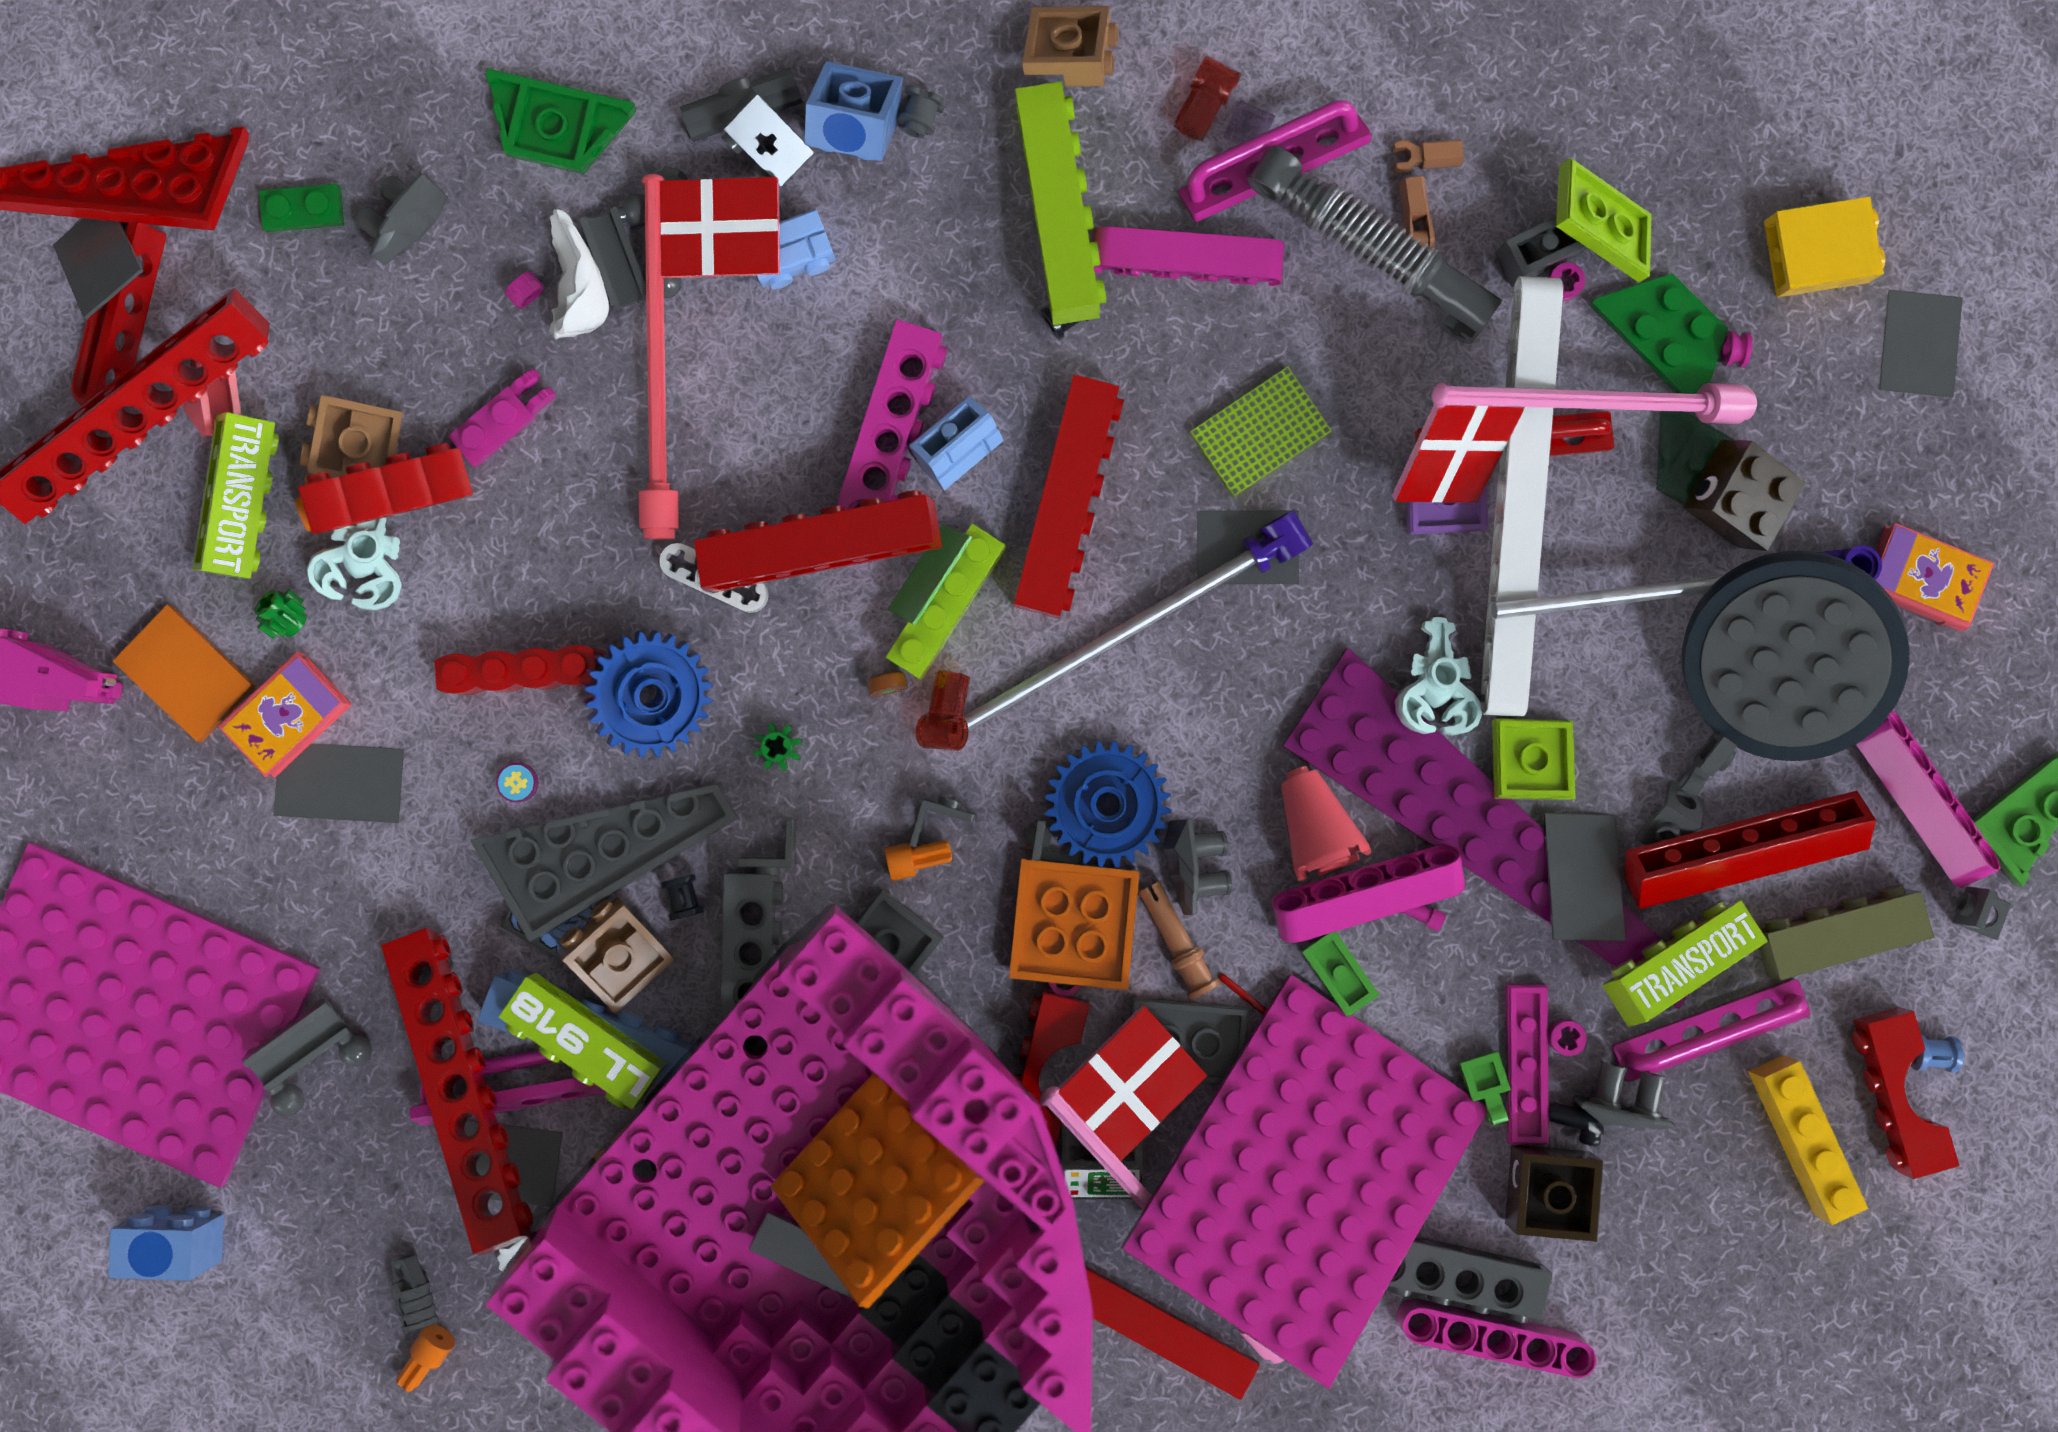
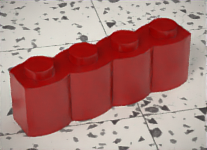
M449 443L425 448L427 455L411 459L409 452L385 458L387 465L371 469L369 462L345 467L347 475L330 478L329 472H322L304 477L306 484L298 486V490L312 535L472 496L473 492L460 448L450 449Z
M571 645L560 648L557 651L530 648L517 654L504 651H489L476 657L465 654H448L434 661L436 689L450 694L475 695L485 690L509 693L524 687L550 690L564 684L583 687L584 684L593 683L594 678L586 672L587 669H598L600 667L594 656L597 654L604 657V653L587 646Z

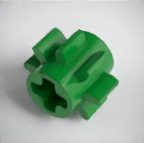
M290 589L286 590L284 594L274 590L267 592L255 606L256 620L260 622L257 628L272 639L277 634L281 637L295 635L306 622L307 615L304 613L306 608L301 605L304 600Z
M770 723L768 727L769 734L766 736L755 735L756 739L762 743L761 749L756 750L753 754L754 756L764 755L767 759L764 765L765 769H770L774 762H779L782 771H787V760L790 758L801 760L802 757L794 751L795 745L801 744L803 739H792L789 736L792 731L791 725L785 726L782 733L777 731L775 724ZM783 737V746L787 748L786 754H777L774 758L772 756L774 749L769 746L770 741H779Z

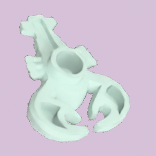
M386 518L336 529L331 535V539L344 541V545L322 549L311 556L306 569L309 583L323 596L332 600L342 601L344 595L336 592L330 583L334 580L338 582L340 588L346 589V580L337 563L343 562L348 573L355 579L364 578L373 573L378 576L362 584L355 591L359 594L371 592L372 597L369 599L353 598L352 604L365 610L376 611L387 608L398 599L402 584L397 572L384 559V555L396 560L400 548V539L395 536L385 535Z
M1433 617L1423 622L1421 628L1430 636L1424 656L1414 654L1411 673L1413 676L1419 675L1418 680L1399 692L1395 699L1396 714L1401 723L1408 729L1422 734L1436 732V726L1427 724L1422 720L1421 716H1424L1427 721L1434 720L1435 716L1431 707L1434 709L1449 701L1450 698H1453L1455 701L1443 713L1441 721L1447 722L1451 717H1454L1455 723L1448 727H1442L1440 732L1451 736L1464 734L1478 726L1482 717L1481 703L1473 691L1459 682L1460 678L1471 679L1472 675L1470 674L1469 661L1466 657L1453 658L1448 635L1456 631L1454 623H1449L1446 618Z

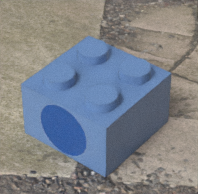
M826 61L806 103L804 145L816 147L825 152L835 151L857 156L863 160L882 161L898 123L903 77Z
M154 1205L146 1207L145 1212L141 1214L127 1216V1221L110 1228L108 1278L187 1281L194 1279L222 1262L224 1214L210 1213L211 1208L206 1206L189 1207L185 1209V1213L171 1212V1206Z

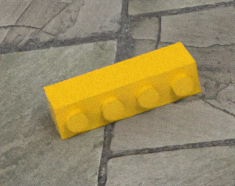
M1782 1055L1749 1070L1748 1073L1814 1216L1830 1225H1834L1869 1209L1801 1061Z

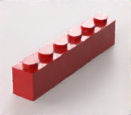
M1073 375L1014 602L1015 608L1060 619L1062 610L1070 612L1075 589L1068 587L1071 573H1080L1085 551L1078 549L1081 534L1090 535L1095 513L1088 511L1091 496L1097 498L1100 496L1105 475L1098 473L1101 458L1109 460L1115 438L1107 435L1111 420L1119 422L1124 399L1117 397L1120 387L1118 385Z
M912 490L898 494V500L883 502L881 498H872L860 501L858 508L845 510L843 506H832L821 509V515L806 518L805 514H792L784 516L782 518L783 523L768 525V522L759 521L745 524L744 531L730 533L729 529L709 531L706 533L707 538L694 540L701 588L711 592H719L942 548L935 501L927 494L922 495L920 490Z
M1856 790L1626 850L1624 880L1638 908L1642 909L1869 850L1876 819Z

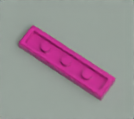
M1505 984L1506 1076L1511 1089L1506 1091V1113L1509 1120L1506 1121L1507 1143L1549 1144L1548 985Z

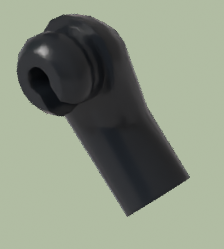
M1553 1103L1550 1122L1581 1129L1579 1141L1582 1144L1594 1147L1600 1145L1601 1134H1604L1603 1124L1583 1109Z

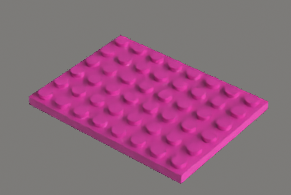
M28 843L0 905V1092L221 1188L226 1185L267 1092L263 1088L262 1081L250 1067L246 1068L242 1063V1059L251 1048L255 1049L265 1038L269 1039L275 1031L286 1027L289 1021L300 1017L321 967L39 844Z
M1288 975L1120 1249L1324 1388L1330 1389L1487 1113L1486 1106L1479 1101L1472 1102L1468 1093L1354 1016L1346 1017L1339 1006L1293 975Z

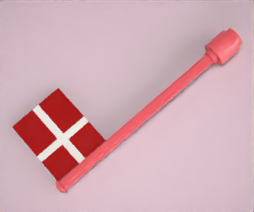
M647 174L641 180L645 184L649 483H646V490L638 491L639 529L643 530V539H675V530L679 529L678 491L670 490V483H667L664 278L780 275L778 177L665 181L658 174Z

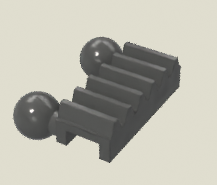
M633 194L626 198L622 207L617 208L615 206L609 208V213L587 219L586 216L578 218L587 246L600 271L612 311L646 300V281L643 278L623 225L626 222L634 226L645 225V196ZM664 278L665 299L672 298L678 294L682 284L681 278Z
M325 998L317 1001L311 1009L303 1011L297 1019L289 1021L283 1029L275 1031L272 1037L269 1039L265 1038L255 1049L251 1048L243 1057L242 1063L246 1068H251L262 1081L263 1088L270 1092V1104L273 1111L281 1116H292L301 1110L304 1104V1095L299 1087L293 1084H285L284 1080L337 1042L340 1045V1059L351 1067L365 1064L371 1057L372 1046L370 1041L364 1036L351 1033L348 1025Z

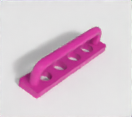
M1344 100L1330 102L1199 163L1192 170L1188 178V186L1179 190L1180 199L1193 221L1199 222L1258 194L1248 184V174L1255 169L1271 145L1281 147L1291 154L1297 153L1302 155L1299 162L1302 165L1301 173L1303 174L1306 170H1312L1370 143V130L1357 114L1353 104ZM1327 137L1337 139V142L1329 146L1318 144L1320 140ZM1220 186L1232 188L1226 194L1216 195L1212 193L1214 189Z
M1789 979L1614 1043L1612 1050L1617 1064L1627 1068L1624 1080L1632 1082L1640 1079L1641 1071L1656 1073L1807 1018L1811 1012L1800 982L1796 979ZM1763 999H1771L1775 1003L1776 1007L1757 1014V1005ZM1733 1012L1738 1016L1739 1021L1722 1027L1719 1026L1720 1018L1724 1014ZM1690 1026H1697L1702 1031L1701 1035L1682 1040L1683 1032ZM1658 1039L1664 1043L1665 1048L1645 1053L1646 1046L1650 1041Z
M539 1050L484 1059L486 1068L482 1070L483 1075L556 1062L547 1059ZM577 1078L494 1092L497 1099V1108H494V1112L499 1113L606 1094L607 1092L596 1084L589 1086ZM421 1084L420 1105L410 1107V1120L426 1126L434 1124L423 1085Z

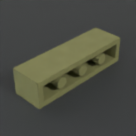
M1894 885L1880 889V896L1867 900L1865 895L1853 896L1841 900L1842 907L1828 910V906H1818L1804 910V917L1790 921L1789 916H1782L1765 921L1766 928L1760 930L1768 942L1759 947L1767 977L1784 980L1935 938L1922 892L1906 890L1904 885Z

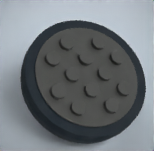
M1784 551L1754 558L1737 566L1717 580L1704 594L1694 609L1686 628L1681 655L1682 672L1688 694L1696 710L1716 734L1719 735L1721 732L1737 744V748L1759 757L1781 761H1806L1830 756L1852 747L1873 733L1886 720L1898 703L1907 680L1909 641L1906 626L1897 605L1887 591L1865 571L1852 563L1828 554L1812 551Z

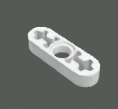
M671 544L660 555V567L667 576L744 612H757L768 601V589L764 583L756 584L755 592L760 595L757 602L751 600L748 605H744V597L737 592L731 591V598H727L724 595L729 590L711 592L701 588L698 569L694 582L689 580L693 572L679 567L677 572H673L674 565L669 562V558L671 555L678 556L681 551L685 552L684 559L687 562L697 566L695 549L684 544Z

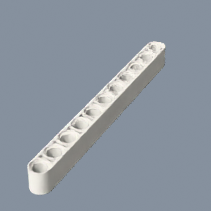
M1519 276L1516 279L1512 298L1505 388L1555 389L1563 301V283L1560 278ZM1525 407L1499 459L1481 679V694H1485V701L1481 702L1483 715L1525 716L1528 708L1536 614L1494 619L1492 604L1537 598L1553 408Z

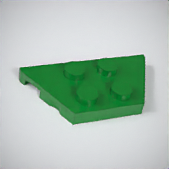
M488 68L486 70V78L490 84L494 100L495 117L499 122L501 130L500 139L503 152L510 158L584 174L636 112V106L633 102Z
M1673 273L1597 297L1589 304L1676 393L1697 394L1701 386L1710 383L1728 328Z

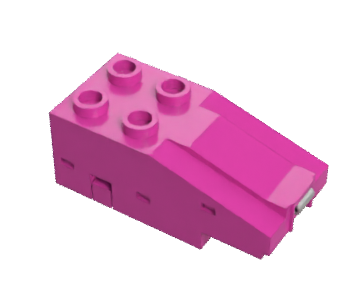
M0 628V704L27 709L68 712L70 700L114 704L115 699L121 698L123 683L116 680L117 674L102 672L51 645L28 641V632Z

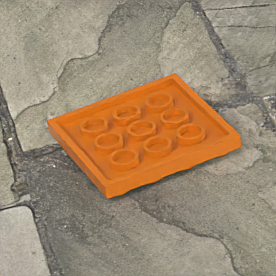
M874 1072L770 1187L858 1305L869 1308L985 1180L914 1119L910 1103Z

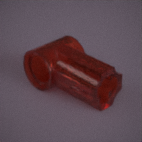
M1206 55L1191 84L1192 90L1174 122V127L1182 134L1203 142L1222 105L1226 106L1228 103V97L1232 89L1236 88L1241 73Z
M938 670L936 672L928 714L922 715L916 725V739L922 748L959 751L966 745L969 730L963 714L971 677L946 670Z

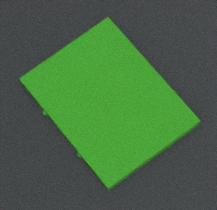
M944 524L939 528L942 548L928 550L923 553L888 608L889 611L915 626L972 540L971 536Z

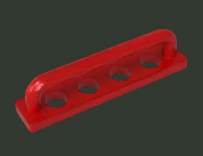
M129 222L125 232L136 256L141 255L143 259V272L86 321L71 380L72 396L79 405H83L106 387V375L110 369H113L116 379L135 365L166 241L165 233L141 222ZM131 293L134 298V306L128 313L125 309V299ZM122 331L125 341L123 347L118 351L115 345V338Z
M1609 411L1553 416L1549 457L1606 452L1614 448L1612 419ZM1418 428L1415 431V443L1423 428ZM1583 436L1582 441L1578 445H1570L1563 439Z

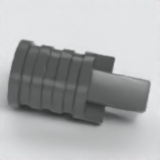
M407 1255L391 1261L394 1283H392L393 1296L396 1299L399 1319L402 1322V1332L415 1331L438 1322L439 1318L435 1312L436 1307L432 1300L433 1295L430 1292V1283L426 1273L422 1272L417 1255Z

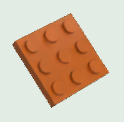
M1021 859L1009 978L1128 991L1140 871Z

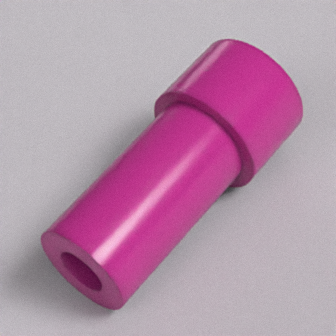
M1424 905L1402 912L1425 923V926L1437 932L1441 929L1446 918L1445 913L1435 908L1430 909Z

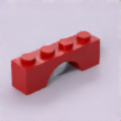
M1043 990L1041 999L1033 997L1028 1020L1035 1022L1032 1037L1024 1036L1019 1059L1026 1061L1022 1076L1016 1074L1014 1076L1038 1102L1055 1149L1061 1120L1047 1105L1041 1106L1040 1073L1046 1061L1055 1052L1067 1046L1081 1044L1090 1003L1088 1000L1063 996L1052 991Z
M1896 1007L1853 1019L1856 1031L1852 1032V1040L1856 1050L1861 1055H1864L1867 1069L1863 1071V1077L1870 1092L1875 1093L1878 1108H1875L1874 1115L1877 1124L1882 1131H1886L1890 1146H1887L1885 1151L1891 1167L1912 1179L1959 1167L1949 1128L1933 1121L1922 1120L1912 1110L1906 1098L1905 1077L1914 1059L1926 1050L1915 1012Z

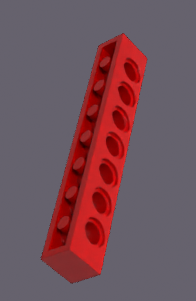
M235 288L230 290L0 468V504L23 524H27L36 516L40 518L46 517L57 506L59 498L66 493L72 496L80 491L87 483L89 475L96 470L102 473L110 468L117 460L118 453L126 447L132 450L140 445L147 437V431L156 424L162 427L169 423L177 414L178 407L186 401L192 404L199 400L206 393L207 385L216 378L222 381L229 377L237 369L238 361L246 355L250 357L258 355L269 343L267 339L270 323ZM224 335L229 337L233 343L222 345L216 342L213 337ZM183 360H197L202 364V367H188L183 363ZM158 382L165 383L172 390L160 391L152 384ZM132 406L140 410L141 413L130 414L122 407ZM92 430H104L108 432L111 436L100 437L96 435ZM63 453H73L77 455L80 459H68L63 455ZM33 476L45 477L50 482H39Z
M424 928L382 944L384 958L473 1255L488 1254L526 1239L531 1233L529 1226L533 1225L532 1213L528 1204L525 1201H521L517 1187L521 1185L520 1174L516 1165L513 1162L510 1163L505 1147L509 1146V1138L504 1126L501 1123L498 1124L494 1108H497V1099L492 1087L486 1085L482 1070L486 1068L485 1060L481 1050L478 1047H474L470 1033L474 1031V1024L469 1012L466 1009L463 1010L459 995L463 993L462 985L457 974L451 972L447 959L451 957L449 943L444 935H439L438 932ZM430 965L432 969L431 977L426 983L421 984L419 980L420 972L425 966ZM441 1002L443 1013L437 1021L433 1022L430 1016L431 1009L435 1004ZM452 1039L455 1049L452 1056L445 1060L442 1056V1047L448 1040ZM463 1077L466 1081V1090L462 1096L456 1098L453 1093V1086L459 1078ZM474 1115L478 1120V1128L472 1136L468 1137L465 1133V1123L469 1117ZM486 1154L490 1160V1167L481 1176L477 1172L476 1163L481 1155ZM494 1193H498L502 1199L501 1209L496 1215H492L488 1209V1201Z

